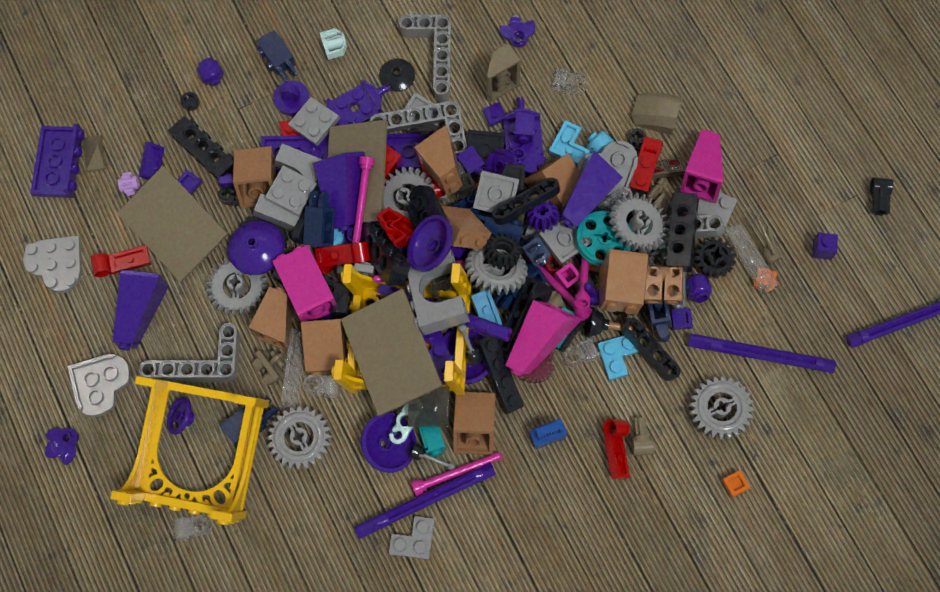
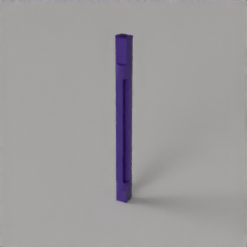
M381 284L377 293L388 296L401 289ZM405 291L410 303V301L413 300V297L409 294L408 291ZM424 297V299L429 302H436ZM468 313L470 322L463 324L467 328L506 342L509 341L512 333L511 328Z
M940 301L847 335V344L854 348L876 338L940 315Z
M691 333L688 339L687 346L828 373H834L836 368L835 360Z
M489 462L395 508L354 526V529L359 539L391 525V523L496 475L494 467Z

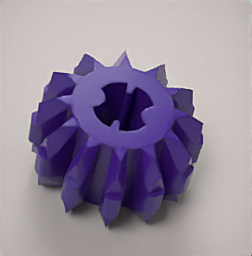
M551 201L544 202L527 212L529 226L531 228L534 227L536 232L542 229L543 233L546 229L552 231L553 226H557L560 218L557 206L552 205Z

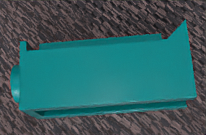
M432 402L423 404L422 409H418V406L411 408L412 411L419 410L416 420L426 454L431 455V457L442 455L446 448Z

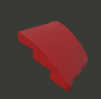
M390 207L378 213L376 218L396 247L408 246L415 230L411 220Z

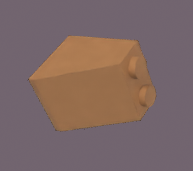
M443 126L414 148L422 167L442 191L449 196L457 192L463 184L453 141L448 128Z
M272 146L234 150L233 184L241 209L255 207L260 194L266 195L276 178L275 157Z
M569 153L549 161L537 169L536 173H531L525 177L524 182L531 188L545 179L556 178L560 185V192L549 199L548 202L551 201L552 205L557 206L558 212H561L579 174V170Z
M442 206L452 226V246L485 249L491 232L475 214L466 208Z
M615 249L608 251L599 268L600 309L609 312L619 311L627 314H638L644 304L648 254Z
M269 286L248 328L256 339L290 353L293 305L284 289Z
M341 319L301 322L305 372L311 375V377H322V374L328 373L332 376L331 371L332 367L335 366V360L345 361L346 358L345 329Z
M465 391V395H456L453 428L454 453L493 454L496 393Z

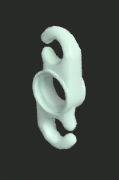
M419 399L405 404L398 414L396 425L392 428V431H400L402 437L396 439L394 434L390 433L389 438L392 443L401 444L404 442L415 426V419L419 415V410H410V405L416 403L418 409H422L423 405ZM403 416L411 417L409 426L401 425L400 421Z

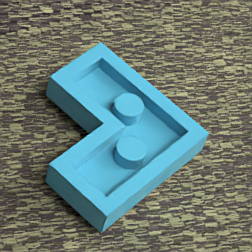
M565 120L549 149V154L560 157L569 153L577 166L580 159L590 153L589 149L575 144L582 127Z
M624 335L597 343L608 380L611 381L628 376L623 357L640 352Z

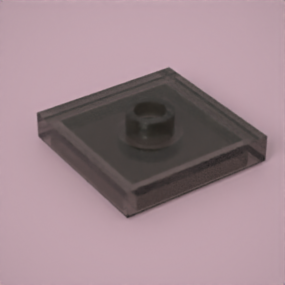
M440 387L429 394L409 402L407 426L448 427L449 387Z

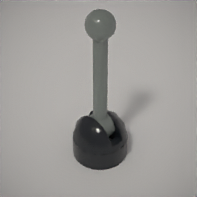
M462 324L459 326V331L463 333L468 346L465 354L467 363L469 365H477L482 361V355L477 348H472L466 333L467 327Z
M417 443L412 445L408 455L409 458L420 460L424 457L446 466L449 470L455 469L454 463H447L425 454L424 448Z

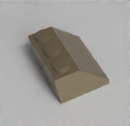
M509 43L497 47L492 52L487 73L488 103L493 102L519 86L521 60Z

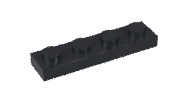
M487 336L476 341L504 413L509 414L524 407L510 369L505 366L506 359L498 339Z

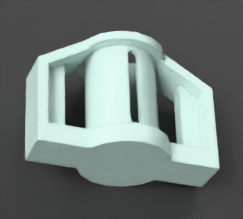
M335 28L320 32L328 60L343 56L347 48L343 32Z

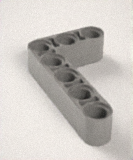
M446 15L401 16L399 19V29L403 37L434 38V98L441 103L448 101L450 98L451 77L450 18ZM445 90V92L439 93L438 91Z
M454 101L373 115L370 119V122L387 120V133L444 123L448 128L453 144L459 143L463 147L461 151H456V156L466 150V139L460 108ZM454 108L456 110V113L454 115L447 114L446 109ZM430 111H436L438 116L436 118H430L428 116V113ZM412 114H417L420 119L412 121L409 117ZM394 117H399L402 121L400 124L395 125L391 120ZM455 125L459 128V132L452 133L449 128Z
M715 214L698 215L697 224L701 226L696 229L695 238H710L723 235L725 226L721 216ZM715 223L720 224L718 228H711ZM679 230L676 234L683 235L685 230ZM677 248L674 253H681L684 249ZM683 272V305L669 304L672 309H684L686 307L687 272Z
M225 323L221 326L217 360H147L140 364L139 373L143 377L170 382H232L238 376L240 333L232 323ZM228 331H234L231 337H226ZM233 349L231 355H224L226 350ZM153 367L154 371L150 375H146L147 370ZM172 367L173 372L166 375V370ZM193 368L191 374L185 375L186 369ZM207 368H212V372L209 375H204V371ZM226 368H232L230 374L223 375Z

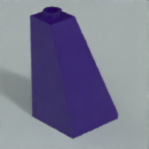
M364 151L342 153L313 163L320 191L328 193L329 207L335 208L334 229H339V232L349 230L350 225L355 224L362 172L359 165V157L365 156Z
M596 151L585 159L560 213L561 222L568 229L570 227L575 229L623 178Z
M129 270L120 271L113 343L118 346V349L129 351L130 348L137 349L168 289L167 283L160 274Z

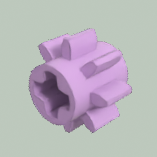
M131 172L122 173L121 178L118 179L120 192L126 193L127 196L135 195V192L140 189L138 176L132 175Z

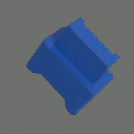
M558 419L531 429L529 436L534 448L537 450L543 446L566 439L567 432L562 420Z

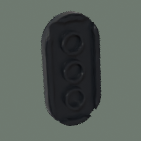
M419 185L412 190L408 198L410 199V206L407 205V212L414 229L424 219L432 215H441L447 219L432 187Z

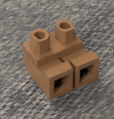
M647 266L644 294L645 304H663V287H665V304L683 305V267Z

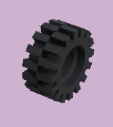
M501 233L500 236L494 234V237L491 236L487 241L484 251L485 260L488 259V264L493 263V268L499 266V270H502V267L505 270H508L509 267L511 269L514 268L521 254L519 241L515 242L516 238L513 237L511 239L508 234L507 237L504 236V233ZM502 249L507 251L509 254H502L497 250Z

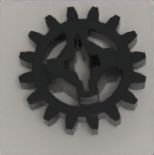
M712 237L710 242L704 239L703 244L699 243L698 250H695L694 253L697 256L694 258V262L698 263L696 269L702 268L701 274L703 275L707 272L708 278L712 274L715 275L716 279L719 278L720 274L725 277L727 271L731 272L732 266L736 263L733 260L736 254L731 253L734 247L728 248L729 242L722 243V238L715 241L714 237ZM716 252V261L715 263H713L714 254Z

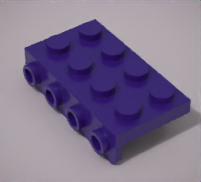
M74 124L73 127L41 126L30 191L32 196L73 198V194L77 189L76 175L79 174L80 170L78 162L79 157L82 156L81 142L85 137L84 130L79 124Z

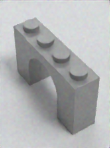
M281 144L274 166L282 168L284 165L317 182L313 163L322 159ZM260 194L253 216L293 231L299 217L265 200L266 195Z
M451 249L445 260L433 270L419 272L410 267L407 279L409 278L407 289L413 297L410 303L413 312H416L417 316L414 318L416 328L419 327L424 335L470 322L462 296L442 302H429L424 299L425 289L433 279L452 273V264H456Z

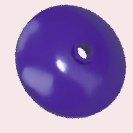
M432 215L424 219L416 227L409 240L407 249L408 262L413 269L419 272H428L445 260L453 241V230L448 219L441 215Z
M265 221L248 222L239 227L230 238L228 256L233 266L244 274H265L275 268L272 261L277 256L284 254V239L280 231L271 223Z
M457 328L451 330L443 337L450 355L454 356L452 360L454 362ZM469 328L468 338L471 346L479 350L476 341L487 337V335ZM483 358L477 365L466 364L465 385L477 383L489 374Z
M395 413L374 416L366 423L361 434L360 442L364 458L374 469L384 473L398 472L407 467L412 461L408 457L410 449L416 443L413 428L407 439L401 444L391 442L389 438L390 433H393L396 439L402 437L400 431H392L398 416ZM401 418L400 423L402 426L410 425L405 418ZM381 441L385 443L384 447L381 446Z

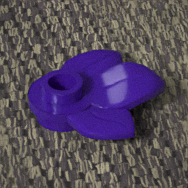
M516 15L511 18L509 26H500L501 35L505 39L510 40L511 44L515 47L525 46L528 38L535 32L534 20L524 24Z
M523 144L520 148H515L511 151L517 158L518 164H525V172L536 173L537 167L546 161V157L535 152V144Z
M53 428L46 434L50 442L45 448V456L47 458L60 456L63 464L68 465L76 455L75 445L79 441V434L73 428H65L63 430Z

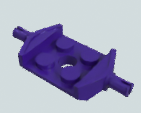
M362 80L361 85L331 101L328 98L327 108L340 117L335 126L363 123L373 115L381 113V98L383 94L391 91L390 85L387 83L378 89ZM354 105L360 107L357 112H352L350 108Z
M520 97L516 98L517 109L504 115L503 118L506 149L512 151L523 145L514 141L516 113L534 114L533 142L530 144H535V152L544 156L540 113L526 109L524 98L521 97L520 102Z
M441 331L427 335L422 333L425 342L430 346L429 352L441 382L445 385L446 382L442 373L445 369V361H452L454 356L450 355Z

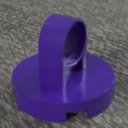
M295 80L280 84L274 92L275 106L283 115L295 116L310 98L307 87Z
M496 149L494 153L488 155L485 171L502 175L506 164H518L517 158L508 149Z

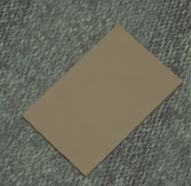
M387 120L331 126L329 128L328 158L342 153L364 151L365 157L375 158L374 166L369 170L363 223L379 222L376 216L383 211Z
M162 166L117 212L120 218L181 283L228 235L165 166Z
M404 289L341 319L378 416L393 411L443 386L419 327L416 328L414 322L416 317Z

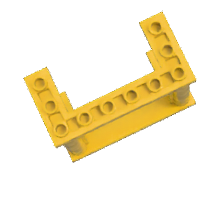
M344 264V271L341 272V282L354 295L350 305L351 313L366 307V302L369 299L377 302L380 300L378 297L381 299L387 297L377 293L381 284L386 285L385 282L375 283L372 277L360 274L352 264ZM452 264L451 281H431L425 289L424 297L427 299H452L462 296L467 312L470 314L471 298L469 295H471L472 282H470L461 264ZM406 281L404 286L394 287L408 291L407 284H409V281ZM457 325L455 362L445 361V373L443 375L446 384L434 391H453L456 395H465L467 364L465 354L468 346L463 333L459 331L460 325ZM347 339L348 357L345 358V361L335 360V366L332 367L331 373L333 380L350 394H358V390L368 389L349 339Z
M136 376L135 384L152 387L139 450L127 482L120 490H112L110 499L117 500V504L129 506V504L135 505L136 503L142 504V501L150 502V506L161 507L162 505H168L169 509L174 511H181V508L188 509L190 514L200 515V512L208 513L207 517L216 519V523L221 525L234 524V522L239 523V520L246 519L247 511L243 509L263 410L268 408L269 400ZM170 390L246 405L234 464L226 478L213 488L204 491L184 490L174 485L161 469L158 459V446ZM152 468L156 469L157 475L150 477V474H153ZM156 479H162L163 486L159 490L153 491L151 489L152 482ZM231 483L230 487L226 489L225 484ZM167 487L172 489V494L170 492L162 493ZM217 490L224 493L226 498L224 504L216 501L215 492ZM186 493L190 494L188 499L185 497ZM204 495H209V496H210L211 503H210V501L207 500V499H205V501H204V500H203V496H204Z

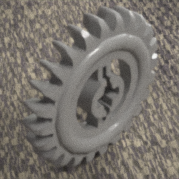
M402 167V173L395 169L396 176L390 173L391 180H385L383 210L390 207L410 220L408 212L400 210L396 204L397 200V202L404 206H410V199L408 198L412 190L405 188L404 185L411 184L415 187L419 185L434 187L435 185L429 184L432 179L430 177L426 178L427 174L425 172L421 174L420 169L417 168L414 173L413 167H409L408 171L405 167Z
M629 193L627 196L623 195L620 199L616 200L615 205L611 207L612 212L609 216L612 219L609 223L614 225L611 230L616 232L614 235L616 238L620 237L619 242L621 244L623 242L626 243V248L631 246L633 251H636L638 248L639 252L656 250L658 246L664 243L663 240L666 239V233L669 231L668 228H664L667 226L668 221L663 222L667 214L660 215L664 208L656 209L659 202L652 205V197L645 201V194L639 199L638 193H635L634 196ZM633 212V217L629 220L628 227L626 218L628 213ZM650 225L649 233L644 235V229Z
M472 248V252L468 253L465 259L466 274L471 276L470 282L477 280L475 287L483 284L482 291L490 287V294H492L494 289H497V294L500 295L501 290L504 289L505 295H507L509 288L514 293L516 288L520 289L521 285L525 283L528 267L525 265L526 261L522 259L521 254L517 265H514L512 269L509 267L510 272L503 276L504 267H502V270H499V266L492 267L493 263L483 264L485 261V249ZM498 249V250H497L498 252H500V253H502V254H509V253H508L507 251H505V250H502V249Z
M224 258L225 265L217 262L219 269L212 268L215 275L208 274V278L212 282H206V285L211 287L206 289V292L212 294L208 296V299L213 301L212 306H218V311L224 310L226 315L232 311L233 316L238 311L240 315L244 314V310L250 313L251 307L257 309L256 303L262 302L260 297H264L266 293L263 291L268 289V286L264 285L268 282V278H263L266 273L247 275L237 270L226 258ZM244 274L250 279L251 288L244 297L240 298V295L244 294L247 289V285L242 278ZM226 280L227 286L232 293V298L227 296L224 292V284Z
M716 376L713 377V382L706 379V385L699 383L700 389H694L693 392L696 395L690 397L691 400L695 401L689 404V407L695 408L689 413L690 415H696L692 422H700L697 429L704 427V435L711 431L712 439L716 434H718L719 440H722L724 434L727 440H730L731 433L738 437V430L744 433V426H750L747 419H753L749 412H754L755 409L749 405L753 404L754 401L747 399L751 394L744 393L745 386L739 388V381L733 384L731 377L728 381L725 380L724 376H721L720 381ZM726 394L732 398L730 400L718 398L713 403L711 409L708 410L707 408L708 401L713 395ZM736 405V413L730 420L718 421L712 417L714 416L718 419L725 418L731 411V408ZM718 406H719V407H726V408L724 409V411H723V410H716Z
M299 405L297 411H295L293 406H291L289 413L283 410L284 416L276 415L278 422H271L275 427L268 429L272 435L267 436V439L272 442L267 446L268 448H274L270 454H277L275 461L278 462L282 459L281 465L283 467L289 462V469H292L294 464H296L298 470L301 469L302 464L308 469L309 462L316 466L315 459L317 458L322 461L323 459L320 454H328L324 447H331V444L326 441L332 439L331 435L326 434L331 431V428L324 427L328 424V420L321 421L323 414L316 416L317 409L310 412V407L307 406L303 411L301 405ZM296 424H306L312 429L314 436L310 446H308L310 442L308 433L303 428H298ZM293 427H295L298 434L302 436V441L306 448H304L303 444L298 441V435L294 431ZM289 428L291 429V442L295 447L302 448L303 451L291 450L286 445L285 434Z

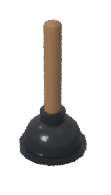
M590 307L592 313L585 320V337L590 338L591 336L599 335L603 330L607 331L608 329L622 331L623 323L610 322L609 319L604 318L600 311ZM630 325L629 330H633L634 326Z

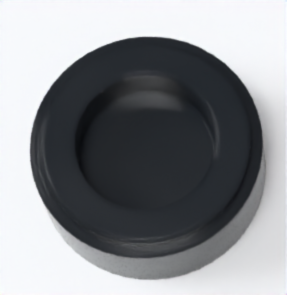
M186 92L181 96L180 102L185 110L193 111L198 108L200 100L196 93Z

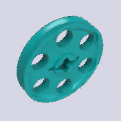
M596 211L589 214L579 224L575 234L576 247L581 256L589 263L599 267L603 260L596 258V252H602L606 257L610 249L620 248L622 251H631L632 249L631 246L626 248V243L623 242L621 244L619 242L620 238L614 236L616 232L611 230L614 225L607 226L604 224L603 219L610 218L609 214L611 212ZM585 223H594L595 229H587ZM602 236H606V242H603ZM581 240H590L591 246H583Z

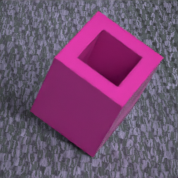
M571 262L553 276L566 290L580 281V273Z

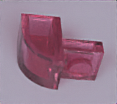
M552 351L530 374H522L518 380L533 384L546 381L554 371L555 365L548 364V362L552 363L555 352Z

